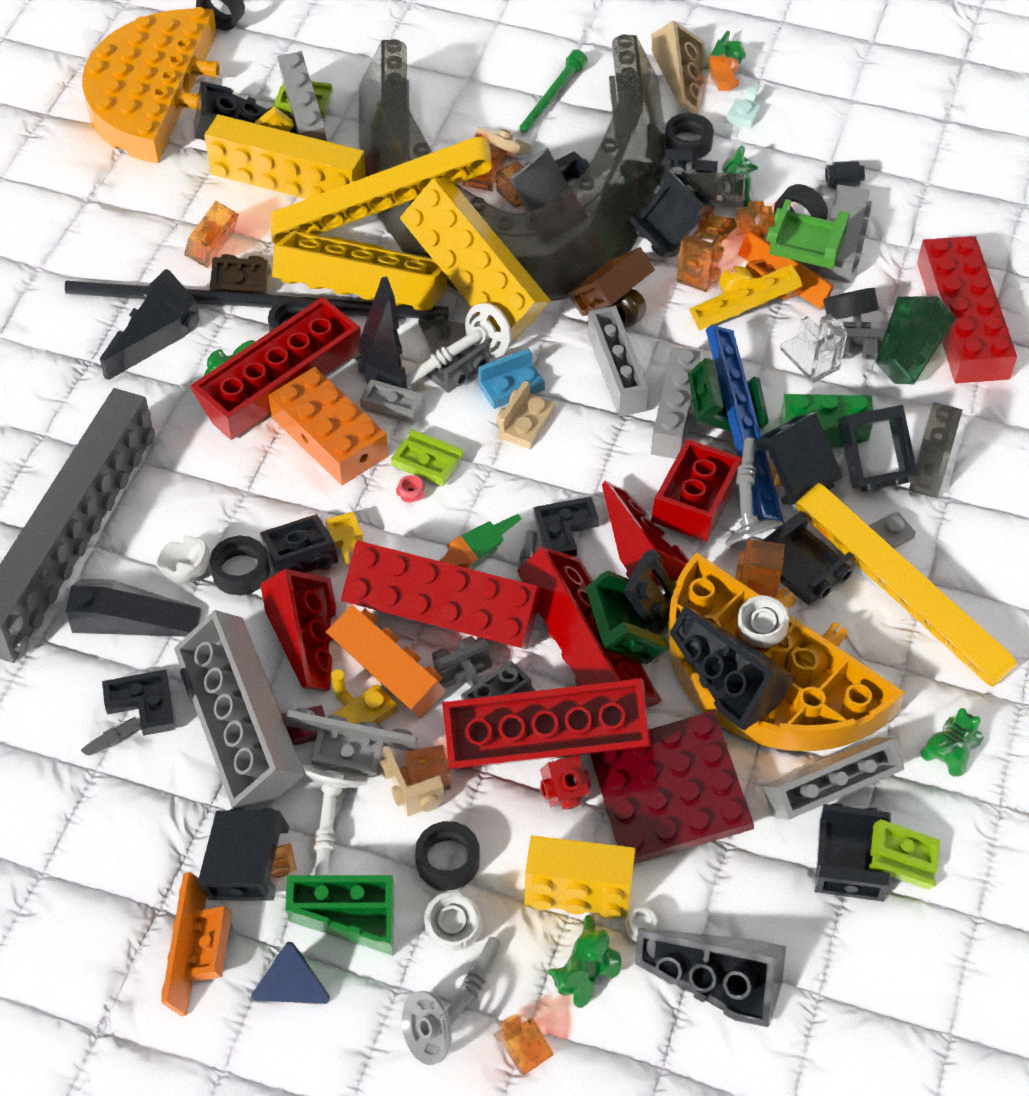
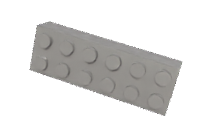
M214 610L174 647V651L181 669L186 668L189 672L192 684V700L231 807L243 810H261L270 806L304 776V772L260 660L257 657L258 655L243 617Z

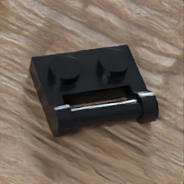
M649 550L642 555L623 592L647 629L652 633L661 634L669 620L671 598L676 586L662 566V558L656 550ZM651 572L653 573L658 583L664 590V596L658 588V586L656 585V583L654 582V580L652 579L650 575Z

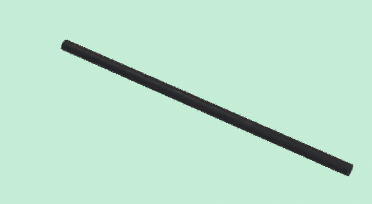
M66 280L64 290L65 294L146 299L143 293L148 286ZM186 289L197 303L272 308L279 301L292 297L305 298L313 303L320 299L315 297ZM325 298L345 314L368 315L373 303L372 301ZM402 304L396 306L397 316L401 318L448 321L449 307L434 306L431 310L419 311L415 310L411 305Z

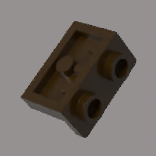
M231 254L213 257L210 290L266 294L267 278L271 272L268 260H264L260 256H249L248 259L237 258V256Z

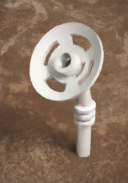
M480 303L473 306L466 316L465 329L467 335L447 348L443 346L441 352L437 350L436 355L431 354L429 360L406 374V380L409 385H412L434 369H441L442 364L447 365V361H453L452 357L472 345L478 347L476 343L482 344L485 342L487 344V340L493 339L490 344H487L489 345V358L493 359L504 355L508 351L512 340L510 324L504 313L490 303ZM477 312H480V316L476 317V318L471 322L472 317H473ZM490 315L495 318L501 331H496L492 322L488 320ZM498 341H500L501 344L496 351L491 352L490 348L496 346Z
M306 764L302 766L304 774L314 781L321 783V791L324 792L320 827L315 832L314 851L317 853L315 875H329L330 854L334 852L335 845L333 824L337 795H341L342 788H353L367 784L368 778L359 773L316 764Z

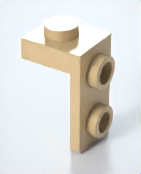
M389 745L382 747L383 760L379 761L385 780L391 778L394 785L391 788L393 799L397 807L403 805L407 817L422 811H432L440 804L445 803L444 786L439 775L407 787Z

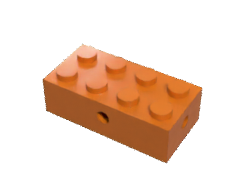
M313 367L268 395L271 418L341 486L388 457L387 433L316 367Z

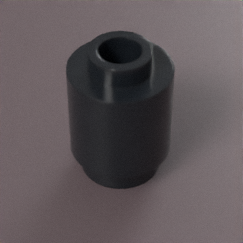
M858 160L832 162V165H826L825 167L826 185L833 186V188H837L838 184L859 187L860 182L865 180L864 165H860Z

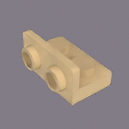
M523 381L519 389L513 390L507 407L505 409L502 408L497 415L496 424L499 425V438L530 450L555 412L556 403L531 394L530 382Z

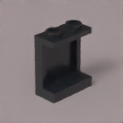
M667 170L661 177L665 184L639 216H632L629 221L635 226L633 228L634 231L652 244L651 249L656 254L662 257H676L714 210L715 206L680 171Z
M816 412L799 414L754 440L758 451L768 450L787 492V495L781 498L783 504H795L817 483L831 490L835 487L834 482L844 477Z
M799 511L758 543L755 562L810 606L818 598L820 600L824 599L838 582L844 583L851 576L855 556L851 552H848L843 557L837 554L807 529L809 517Z
M841 803L823 805L818 827L814 892L884 902L889 887V873L869 870V864L872 863L873 858L870 854L874 823L880 819L891 822V813L882 812L877 808H852Z
M232 808L229 811L215 812L197 883L209 900L274 901L277 888L270 879L280 834H287L289 831V825L280 810L263 808L261 810Z

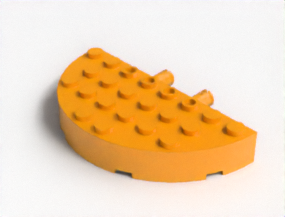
M195 7L140 16L112 32L92 51L84 67L82 87L90 121L96 132L105 142L115 149L119 147L127 151L128 155L133 158L159 163L183 108L196 110L198 93L190 92L198 75L218 78L220 74V63L218 61L205 60L217 35L214 10Z
M698 553L686 564L677 580V585L671 598L667 631L668 652L675 675L683 690L703 713L714 710L721 727L745 740L771 748L790 751H819L846 746L862 740L881 729L899 713L905 692L838 648L848 637L845 627L842 626L836 632L835 630L840 624L834 622L820 636L789 615L788 633L779 644L766 649L753 648L774 660L795 676L796 679L779 707L748 729L741 730L718 712L713 704L715 702L714 698L707 688H703L698 680L700 678L692 663L687 662L670 635V631L686 605L745 642L738 630L739 608L749 598L761 595ZM783 588L774 599L781 602L789 610L796 604L797 600L792 592L784 597L788 589Z

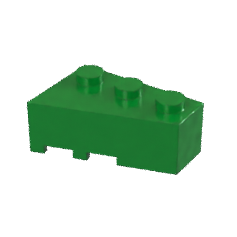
M784 394L780 423L783 424L799 414L816 412L830 446H834L835 449L843 447L838 419L846 415L873 410L872 395ZM872 425L854 428L857 443L869 441Z
M287 875L285 910L290 922L393 956L395 884L393 875Z

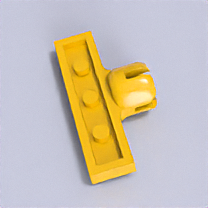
M792 264L760 278H753L749 270L743 266H733L735 272L731 274L729 269H726L720 277L719 285L723 293L689 308V311L700 331L708 328L711 324L716 325L730 317L739 316L742 312L755 306L764 305L776 297L789 294L803 285Z

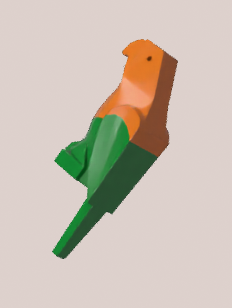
M726 30L721 40L718 39L709 56L710 79L714 81L718 91H730L739 86V79H735V74L742 59L746 57L741 41H728L730 36L729 30Z
M516 514L494 525L491 521H488L466 532L447 544L448 551L439 561L473 570L476 569L483 561L493 556L498 546L504 541L501 535L521 521L522 517Z

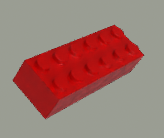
M977 237L923 239L917 265L954 383L1010 380L1017 354Z
M356 540L340 601L527 650L543 589L536 585Z
M642 678L442 702L449 769L453 770L652 747L645 687Z

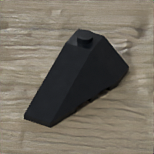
M80 579L71 585L65 611L72 633L186 637L199 625L201 608L110 579Z

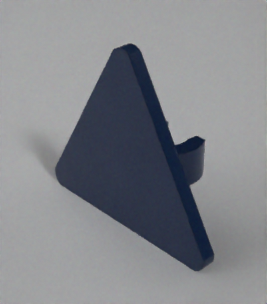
M286 942L251 994V998L254 1001L327 1004L330 1001L329 993L293 942Z

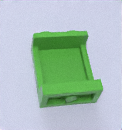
M786 199L783 207L777 208L774 217V224L776 225L770 226L766 241L771 243L769 254L834 269L847 233L850 213L839 210L836 221L833 222L791 212V200Z

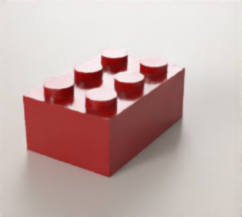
M686 439L654 498L651 522L708 542L737 485L738 466L742 463V457Z

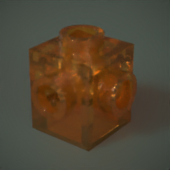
M749 201L748 207L735 208L736 235H746L747 232L753 231L765 239V234H768L770 226L776 225L774 224L776 212L772 211V206H764V201ZM755 217L758 218V224L754 221Z

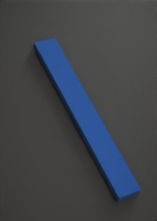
M711 324L706 329L712 357L715 361L718 381L736 452L739 457H742L744 440L746 438L757 439L761 436L734 331ZM756 446L753 464L756 468L755 482L751 486L753 515H757L758 520H781L784 524L766 452L758 451Z

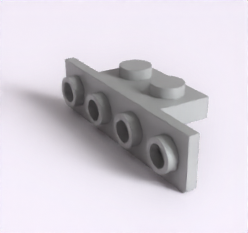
M297 708L295 711L287 710L286 726L318 732L311 764L376 777L383 746L389 745V747L410 752L416 751L418 737L413 736L410 731L396 728L393 731L380 729L379 725L371 722L350 723L347 722L346 718L338 715H329L328 718L316 716L313 711L304 708Z

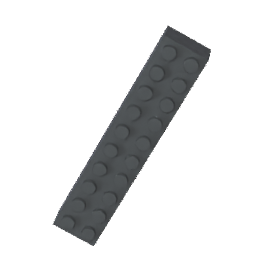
M117 388L112 389L0 563L1 660L15 663L20 653L26 650L29 638L35 628L41 626L45 612L58 597L59 589L64 581L71 577L73 567L78 558L85 554L88 542L101 527L102 519L107 511L112 510L115 498L120 490L126 487L129 475L134 467L139 466L142 454L147 446L153 443L155 430L152 427L151 412L148 409L146 396Z

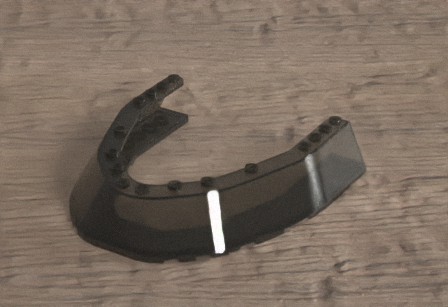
M621 34L612 40L615 75L609 76L608 81L612 119L588 169L574 185L560 195L553 197L550 202L539 209L526 213H510L490 205L485 199L477 197L460 185L455 184L551 301L570 298L567 293L611 259L632 251V247L635 245L639 235L634 231L633 228L635 226L629 219L632 216H639L661 187V177L664 175L666 144L659 80L637 35ZM398 39L381 40L359 84V150L364 151L366 177L432 153L410 113L409 80H407V46ZM414 200L377 213L387 233L392 235L404 253L431 258L400 219V216ZM448 279L447 286H450L451 288L457 290L456 287L452 284V282Z

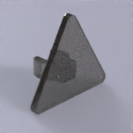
M445 315L435 317L434 319L420 318L418 320L419 327L431 353L436 355L437 350L441 352L443 346L447 348L467 335L465 323L446 321Z

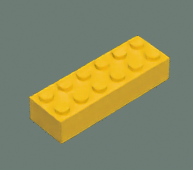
M222 115L216 116L204 134L211 175L305 199L366 177L363 150Z
M433 178L400 216L401 221L471 307L480 303H490L504 313L510 324L512 340H516L551 303L547 295L451 179ZM490 315L488 320L492 322L496 331H501L495 318Z
M294 230L274 245L272 277L279 278L287 284L298 282L307 284L312 289L328 288L333 289L337 294L346 295L352 293L360 295V298L365 300H374L381 277L387 276L395 296L396 306L402 304L411 305L415 310L419 311L431 310L446 294L448 277L432 258Z

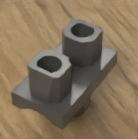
M861 315L853 316L852 322L843 321L842 328H833L830 346L834 347L837 359L851 358L852 347H862V358L865 360H876L885 338V329H871V322H862Z
M469 636L460 641L458 644L459 650L449 653L447 649L442 648L432 653L434 670L443 677L439 683L444 688L466 680L472 687L478 683L477 674L492 667L488 652L489 644L485 639L477 641L472 636Z

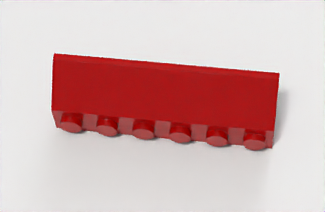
M321 297L190 385L191 390L212 424L230 440H233L271 413L268 397L270 393L313 367H316L325 376L359 352L358 343L361 337V328L328 300Z
M541 546L517 572L524 583L536 585L543 589L537 613L544 619L549 628V635L557 642L562 651V659L572 669L576 684L581 686L642 678L647 708L659 704L662 699L641 663L604 649L585 588L593 580L580 558Z

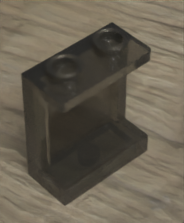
M936 402L932 404L916 462L918 475L912 476L908 491L938 498L963 409Z

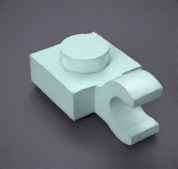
M749 85L744 100L735 99L727 114V122L751 129L760 110V105L756 104L758 101L756 95L760 87Z

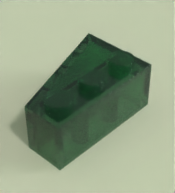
M938 296L897 297L875 363L894 384L914 385L955 321V316Z

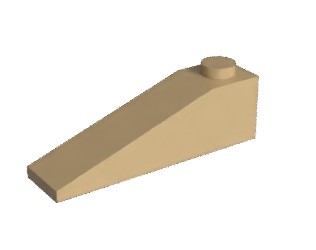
M673 20L651 34V51L678 104L691 113L698 114L702 97L699 87L705 78L702 74V69L707 65L705 41Z

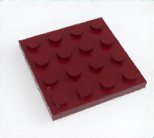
M714 710L650 729L652 747L590 754L617 846L635 848L634 864L755 829Z

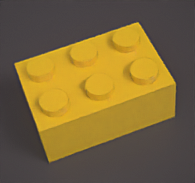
M530 835L525 870L524 905H531L538 910H548L550 908L563 909L572 914L595 913L609 919L627 917L635 848Z

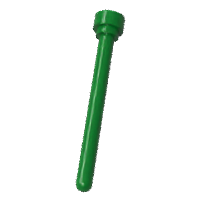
M574 49L566 57V67L521 123L519 129L522 133H527L571 75L582 71L586 66L588 59L585 53Z

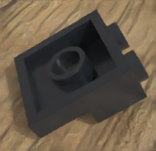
M317 514L259 532L262 544L270 556L271 564L276 574L284 569L303 573L314 570H327L333 564L339 562L334 540Z

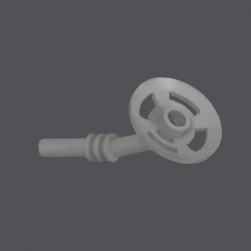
M746 438L744 440L742 463L738 466L736 479L740 492L742 520L739 522L741 528L726 540V546L783 525L781 520H758L757 515H753L751 486L754 485L756 468L753 466L756 444L753 438Z
M488 938L474 968L468 970L467 976H465L460 986L461 992L447 1009H445L439 998L429 991H417L407 998L402 1011L403 1034L409 1050L421 1063L435 1065L447 1057L452 1041L451 1026L474 998L479 997L480 991L484 987L483 984L487 981L485 975L501 945V941L497 938ZM423 1000L432 1001L434 1007L425 1009L420 1002ZM415 1015L417 1016L416 1025H417V1031H418V1034H419V1037H420V1038H418L417 1033H416V1029H415ZM430 1044H440L441 1051L438 1054H433L427 1051Z

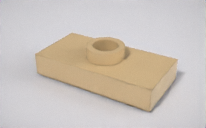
M477 127L475 132L476 137L485 138L490 144L516 155H527L532 147L531 144L514 138V133L499 128V130H495L490 127Z

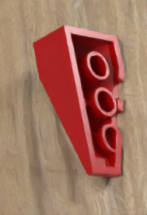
M284 569L260 584L265 613L302 688L327 692L331 687L333 659L329 653V643L333 639L326 631L331 627V618L336 615V603L331 578Z

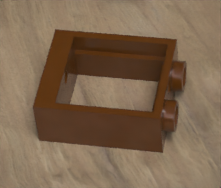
M639 247L611 259L567 294L580 314L585 316L591 310L602 309L612 305L654 272L655 269L648 255Z

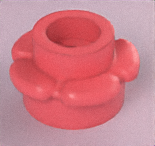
M407 475L399 481L396 494L401 496V500L404 502H416L424 497L425 485L419 477Z

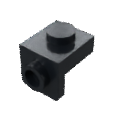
M575 151L555 160L567 183L577 179L584 186L590 184L591 165Z

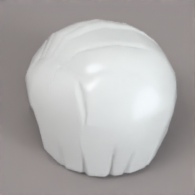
M184 535L183 543L173 541L167 543L157 557V569L177 584L194 582L206 571L209 565V547L202 538Z
M764 595L749 598L739 608L738 630L742 638L749 645L763 649L771 648L779 644L788 633L790 622L788 609L778 600Z
M446 892L439 894L428 904L424 916L425 928L430 938L436 945L447 951L465 950L471 947L481 934L483 922L479 907L471 897L461 893Z

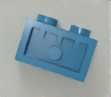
M530 349L515 352L496 361L488 362L478 368L479 387L493 409L509 404L513 390L519 389L523 381L530 382L531 394L545 390V382L532 364V352Z

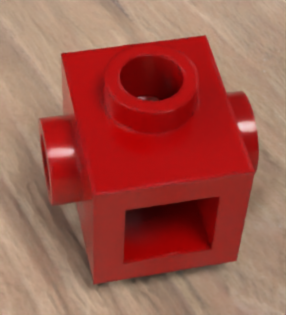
M579 755L548 762L540 769L543 779L540 781L541 792L544 799L549 800L551 808L561 805L562 810H568L581 806V800L590 794L591 779L586 769L583 770Z

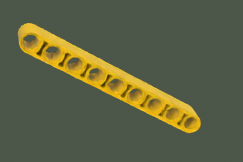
M482 137L470 138L276 210L270 214L271 240L274 244H277L293 230L318 235L414 200L433 178L451 179L454 184H458L483 175L492 168L489 142Z
M817 483L795 503L797 510L809 517V523L844 555L851 552L855 556L853 561L855 565L987 685L994 688L1017 667L1015 658L825 486Z

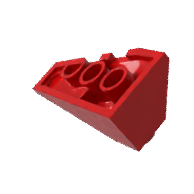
M605 480L602 483V489L619 559L627 570L626 576L630 579L645 552L656 550L662 558L661 564L671 580H678L681 572L690 560L677 545L671 546L662 538L666 533L659 526L645 518L647 513L626 490ZM651 572L650 575L652 579L654 580L657 586H660L657 579Z

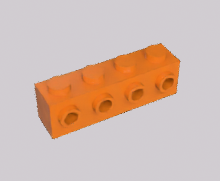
M351 604L326 633L421 720L447 692L439 683L443 677L430 665L424 669L418 664L421 658L409 646H406L404 649L399 647L396 643L400 639L389 628L379 629L375 625L379 620L370 611L364 608L360 612Z

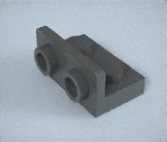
M485 342L478 347L472 345L452 357L453 361H447V365L442 364L441 369L436 368L425 376L449 393L456 387L462 386L467 379L478 372L480 366L489 362V345Z

